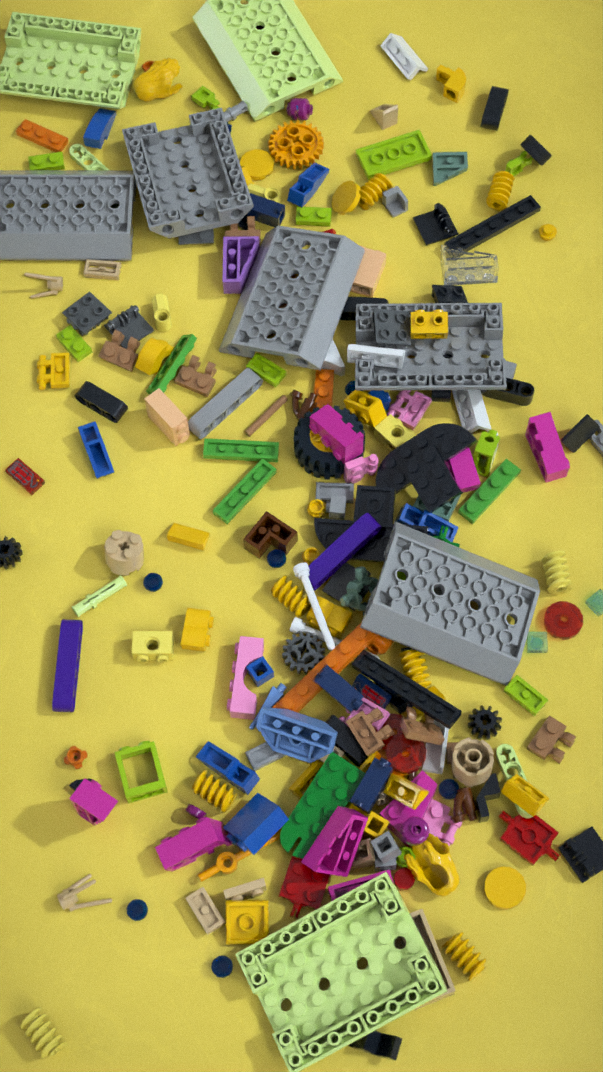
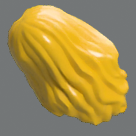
M171 58L154 61L151 67L136 77L133 86L137 97L142 101H151L156 98H167L182 89L183 85L181 83L171 86L172 80L180 73L178 61Z
M429 833L428 838L422 844L412 846L415 859L411 854H406L403 858L418 881L427 885L434 894L444 897L456 890L460 877L452 860L448 844L440 841L438 836Z

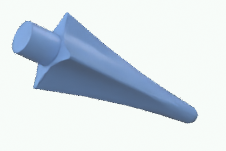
M282 683L277 688L272 686L262 707L272 708L284 697L283 692L287 687ZM260 711L249 726L251 730L257 725Z

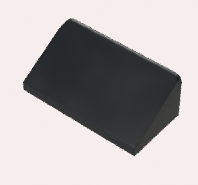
M586 414L561 439V442L571 452L575 453L600 426Z

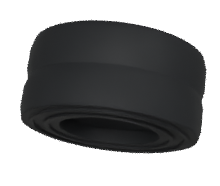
M529 135L521 143V147L541 166L552 156L532 135Z

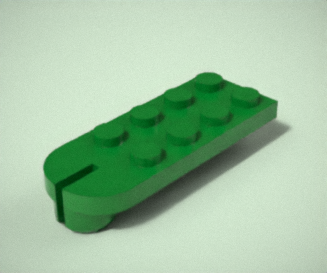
M330 753L288 818L289 820L281 829L280 842L283 849L289 853L299 837L302 840L292 856L303 859L338 806L346 807L366 773L336 753Z

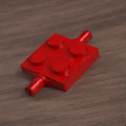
M504 810L499 815V818L508 824L507 830L500 840L532 866L545 854L555 862L560 857V854L551 848L552 841L559 832L540 817L535 815L531 818H524L519 814L513 818Z
M292 856L278 897L289 900L294 904L289 916L293 918L295 910H297L294 918L298 919L301 907H309L314 910L319 909L330 874L315 872L301 862L303 859Z

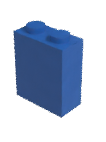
M257 793L223 828L228 833L226 838L233 845L236 844L243 852L249 851L255 855L289 819L277 804Z

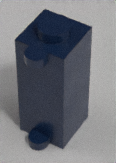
M250 193L253 208L246 215L255 216V221L272 227L280 226L285 217V205Z
M324 665L312 680L349 712H352L353 709L357 711L363 704L362 698L364 696L328 665Z
M374 758L350 800L351 804L368 814L370 813L390 775L393 773V768L390 767L391 763L384 758H380V760Z

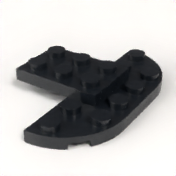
M450 423L433 425L394 449L384 458L378 468L375 484L378 487L396 488V494L412 484L428 512L432 513L463 493L445 462L478 441L473 434L459 425Z
M357 485L353 521L314 518L315 532L324 548L327 549L361 516L369 513L382 528L349 560L384 563L386 558L383 556L394 526L392 523L396 488ZM405 525L428 535V526Z

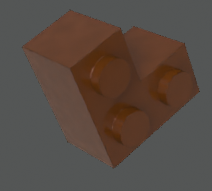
M266 511L243 539L244 549L259 559L271 545L287 555L298 542V533Z

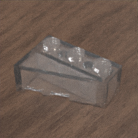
M441 245L440 261L444 285L497 283L499 265L496 254L479 251L470 253L463 251L462 248L454 250Z

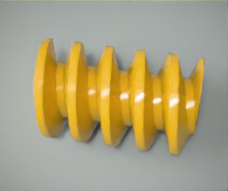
M498 171L493 175L488 197L486 198V203L491 209L502 211L507 208L514 185L513 181L515 180L511 173Z
M376 173L374 177L360 187L359 194L361 196L358 205L363 210H368L369 206L372 207L374 202H378L379 198H382L383 192L393 188L389 178L384 174Z
M284 575L272 587V596L278 598L280 603L284 602L286 608L290 607L289 610L292 613L295 612L296 617H302L311 607L308 596L303 597L304 590L297 592L298 585L292 588V580L286 583L287 576Z
M417 650L401 652L399 656L402 658L401 664L404 665L402 667L403 672H405L404 675L427 689L432 683L431 681H425L430 675L427 673L423 674L424 671L428 670L427 666L421 665L426 662V659H420L424 653Z
M205 769L196 778L192 786L194 794L198 795L201 793L200 797L202 799L207 798L209 804L214 802L215 808L221 806V812L225 813L234 803L238 793L233 795V787L227 791V783L219 786V778L213 782V774L206 777L207 770Z
M460 932L452 936L441 948L447 946L446 955L453 953L451 961L459 959L456 965L457 968L465 966L462 974L470 973L468 978L470 982L486 968L484 964L487 959L478 960L481 952L473 954L475 946L467 947L469 939L461 940L464 933Z

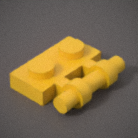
M69 352L51 353V360H46L45 355H40L37 362V369H39L37 383L39 384V389L45 390L48 382H50L52 389L70 388ZM48 368H51V374H46Z

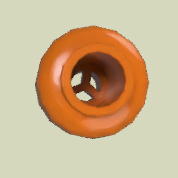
M379 635L366 648L372 654L381 655L387 652L394 641Z

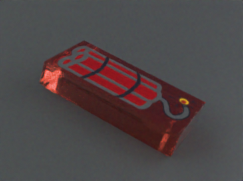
M19 458L5 470L6 474L31 495L45 484L44 479Z

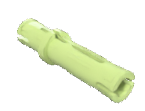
M120 575L93 594L86 595L84 600L72 606L74 613L80 617V615L91 608L95 609L97 604L123 587H126L127 583Z

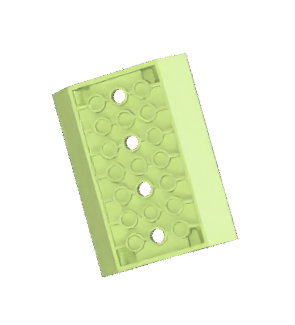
M207 0L193 16V21L240 99L247 104L246 107H248V112L254 122L284 109V102L287 99L311 90L313 95L343 82L342 77L293 0H245L249 2L248 4H241L242 0ZM260 25L263 26L264 29L258 30L255 27ZM273 51H277V52H279L280 54L277 55V56H275V55H273V54H271V53H272ZM294 77L296 80L291 82L287 78Z
M12 12L4 37L7 47L0 64V94L121 109L126 106L140 55L141 28ZM83 70H86V71H87V72H85L84 74H81V73H80V72L83 71ZM116 74L120 75V76H118L117 78H113V77H112L113 75H116Z
M387 872L235 954L253 994L258 995L275 1032L272 1036L289 1072L302 1071L447 992L441 973L400 893ZM398 937H404L406 940V946L403 949L395 947V940ZM364 957L368 961V966L364 970H359L357 961ZM323 978H327L330 981V986L325 991H322L319 987V982ZM284 999H290L292 1002V1007L289 1011H283L281 1007Z

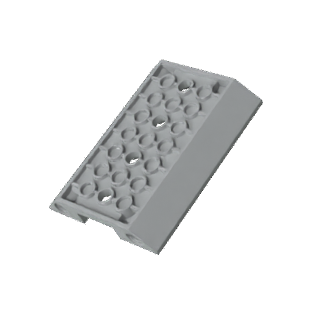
M222 108L190 114V125L158 132L155 122L122 129L150 231L167 238L236 224L253 208V202ZM198 214L203 215L202 217H196Z
M0 170V260L86 261V259L132 261L133 201L136 200L137 184L133 171ZM10 203L15 204L12 208H6ZM43 204H49L47 208H41ZM77 204H84V207L76 208ZM119 204V207L111 208V205Z
M276 226L267 232L220 345L219 352L253 358L255 351L283 356L287 365L321 370L365 249L344 235L285 226ZM310 245L308 249H302V247ZM294 274H299L297 278H290ZM284 303L288 304L285 308H279ZM272 333L276 334L274 338H267Z
M502 303L356 304L357 345L378 347L375 337L374 308L409 311V323L411 312L415 310H425V312H433V310L437 309L448 312L447 339H411V346L386 344L385 348L405 350L402 369L374 366V359H355V390L507 389L502 341ZM449 354V355H452L453 357H451V358H444L443 355ZM413 355L415 358L409 359L407 356ZM481 355H488L489 357L482 358Z
M395 522L383 556L386 559L377 586L371 592L360 628L507 686L521 660L540 593L538 580ZM397 572H403L406 575V580H400L397 577ZM434 586L442 589V595H437L434 592ZM470 601L477 602L479 609H472ZM508 615L514 618V625L507 622L506 617Z

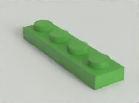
M193 334L182 335L146 390L149 395L158 388L163 393L166 391L167 385L175 377L177 369L185 362L186 355L194 348L197 338Z
M204 439L203 458L260 461L263 458L267 462H278L279 442Z
M262 458L213 509V514L228 524L277 473V469Z
M505 459L463 504L458 513L474 524L520 474L521 469L508 459Z

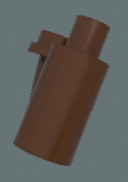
M294 389L290 392L289 395L292 396V408L296 419H304L306 412H313V408L317 404L315 400L318 395L311 392L309 398H305L300 408L299 400L303 399V394Z
M467 786L456 790L453 816L450 819L453 820V823H459L465 820L464 816L467 814L469 821L476 820L475 811L478 809L471 787Z

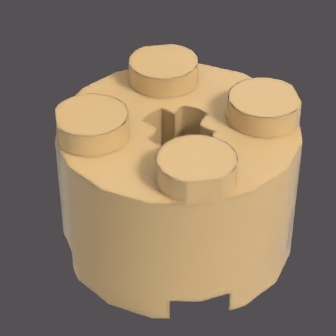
M113 531L112 535L106 540L104 547L105 562L110 571L117 575L125 576L136 569L139 571L144 562L141 536L128 531Z
M471 738L461 740L455 746L452 755L451 768L455 778L468 787L484 783L490 777L493 769L494 752L491 746L482 739L481 741Z

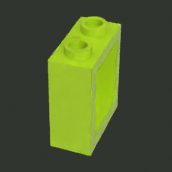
M143 741L138 746H126L114 752L128 804L168 792L154 741ZM152 752L159 781L130 789L122 760Z

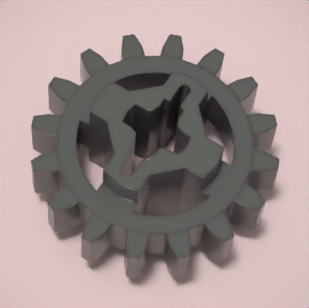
M300 632L299 637L293 634L292 641L290 639L286 640L288 646H283L284 653H282V657L286 659L284 661L285 666L290 665V671L297 669L298 675L301 671H304L305 675H307L308 670H312L325 658L322 655L325 653V648H321L323 642H317L318 637L316 635L311 638L310 632L306 636H303V633ZM306 648L307 653H305L301 659V654L303 653V651H305Z

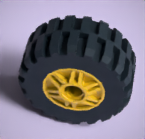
M334 405L333 409L342 416L341 420L345 424L351 423L354 432H361L364 435V453L365 431L361 421H358V417L355 414L350 415V410L346 408L341 410L340 406ZM319 407L313 408V412H306L304 419L300 418L294 430L295 457L298 459L299 465L304 467L308 474L313 472L314 477L317 478L324 476V479L330 480V477L338 479L344 474L345 464L334 457L330 447L327 448L322 443V437L319 434H314L309 427L310 416L320 410Z

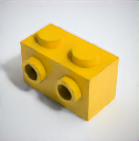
M440 309L433 310V312H425V310L411 312V339H447L448 312Z
M354 390L343 399L346 409L350 410V415L355 414L358 417V421H361L363 424L375 427L387 417L381 399L365 392Z

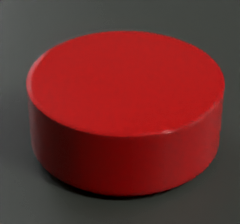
M401 868L394 875V883L400 890H409L415 883V877L410 869Z

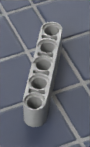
M250 368L245 369L189 419V430L199 439L206 437L260 388L263 379Z

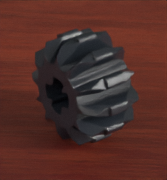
M5 536L4 540H0V568L4 566L5 569H8L9 565L15 567L14 562H21L19 556L23 555V551L19 542H16L13 537L9 540Z
M483 705L480 706L479 710L474 708L473 714L468 716L470 721L468 728H473L471 731L472 735L478 733V739L485 735L486 740H489L490 734L496 737L497 731L501 730L502 726L499 723L502 722V718L497 717L498 710L491 712V706L487 710H485ZM483 720L487 721V725L482 724Z

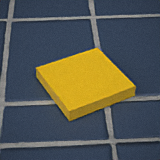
M226 900V944H254L269 936L268 900Z

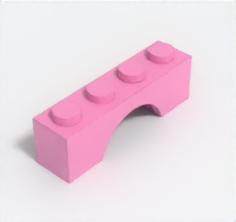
M240 636L239 643H235L237 661H233L232 673H235L234 680H230L229 691L232 692V698L227 701V711H230L231 718L255 719L257 696L246 688L244 678L247 673L246 666L263 656L264 638Z

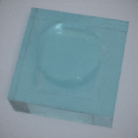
M601 589L585 602L598 617L603 614V591Z
M528 632L527 653H547V632Z

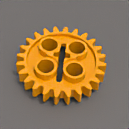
M290 120V124L283 122V127L278 125V130L273 129V134H270V140H268L269 152H271L272 158L275 157V162L280 161V166L286 164L287 169L290 165L293 166V170L296 169V166H299L300 169H302V165L309 167V162L315 163V159L319 160V155L323 154L324 143L321 131L317 132V127L312 128V123L306 125V121L300 124L299 120L296 123Z

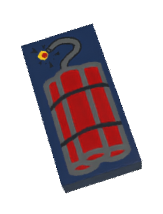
M361 673L356 677L352 685L364 698L386 710L392 698L386 691Z

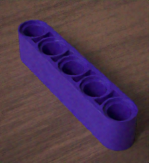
M369 513L361 516L309 565L310 575L308 577L314 591L381 530V525Z
M62 619L52 700L53 712H74L83 634L82 620Z

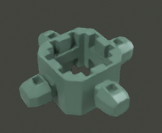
M361 566L355 568V578L357 579L348 583L346 587L347 594L340 598L342 606H350L355 610L363 611L364 616L368 602L360 603L362 602V597L359 595V592H361L363 585L370 584L368 588L371 593L376 588L378 579L368 577L366 568Z

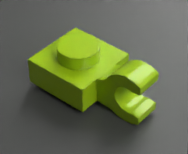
M204 86L191 95L192 101L203 108L207 105L211 110L220 108L218 107L220 102L215 99V94Z
M523 151L519 157L507 163L506 172L511 173L513 176L523 171V167L532 163L533 158L526 159L527 152Z

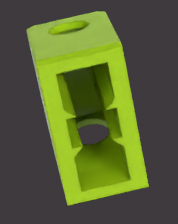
M495 430L482 432L474 450L473 461L477 473L484 477H488L498 450L500 437ZM481 455L487 456L486 460L482 459Z

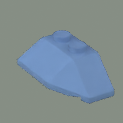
M262 707L256 728L261 732L273 751L308 763H312L332 753L338 734L325 721L289 709Z

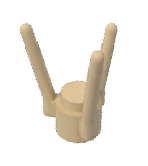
M24 273V276L47 280V288L51 289V291L31 295V299L58 295V291L63 290V277Z
M88 874L69 888L62 890V893L57 894L62 909L69 908L70 912L79 908L111 903L112 899L80 904L75 903L79 901L77 893L96 883L95 879L85 883L92 877L91 874Z

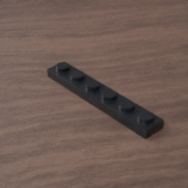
M530 195L446 241L444 247L455 259L538 213L541 210V206Z
M365 650L352 663V668L448 729H451L462 715L460 709Z

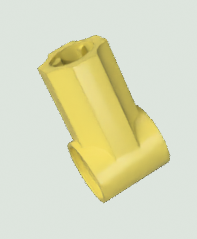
M252 183L248 185L249 193L280 203V193L277 188H264Z
M156 294L152 298L155 325L158 331L167 332L172 327L168 299L163 294Z

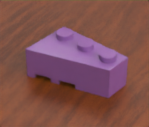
M259 236L223 237L224 294L242 293L260 249Z

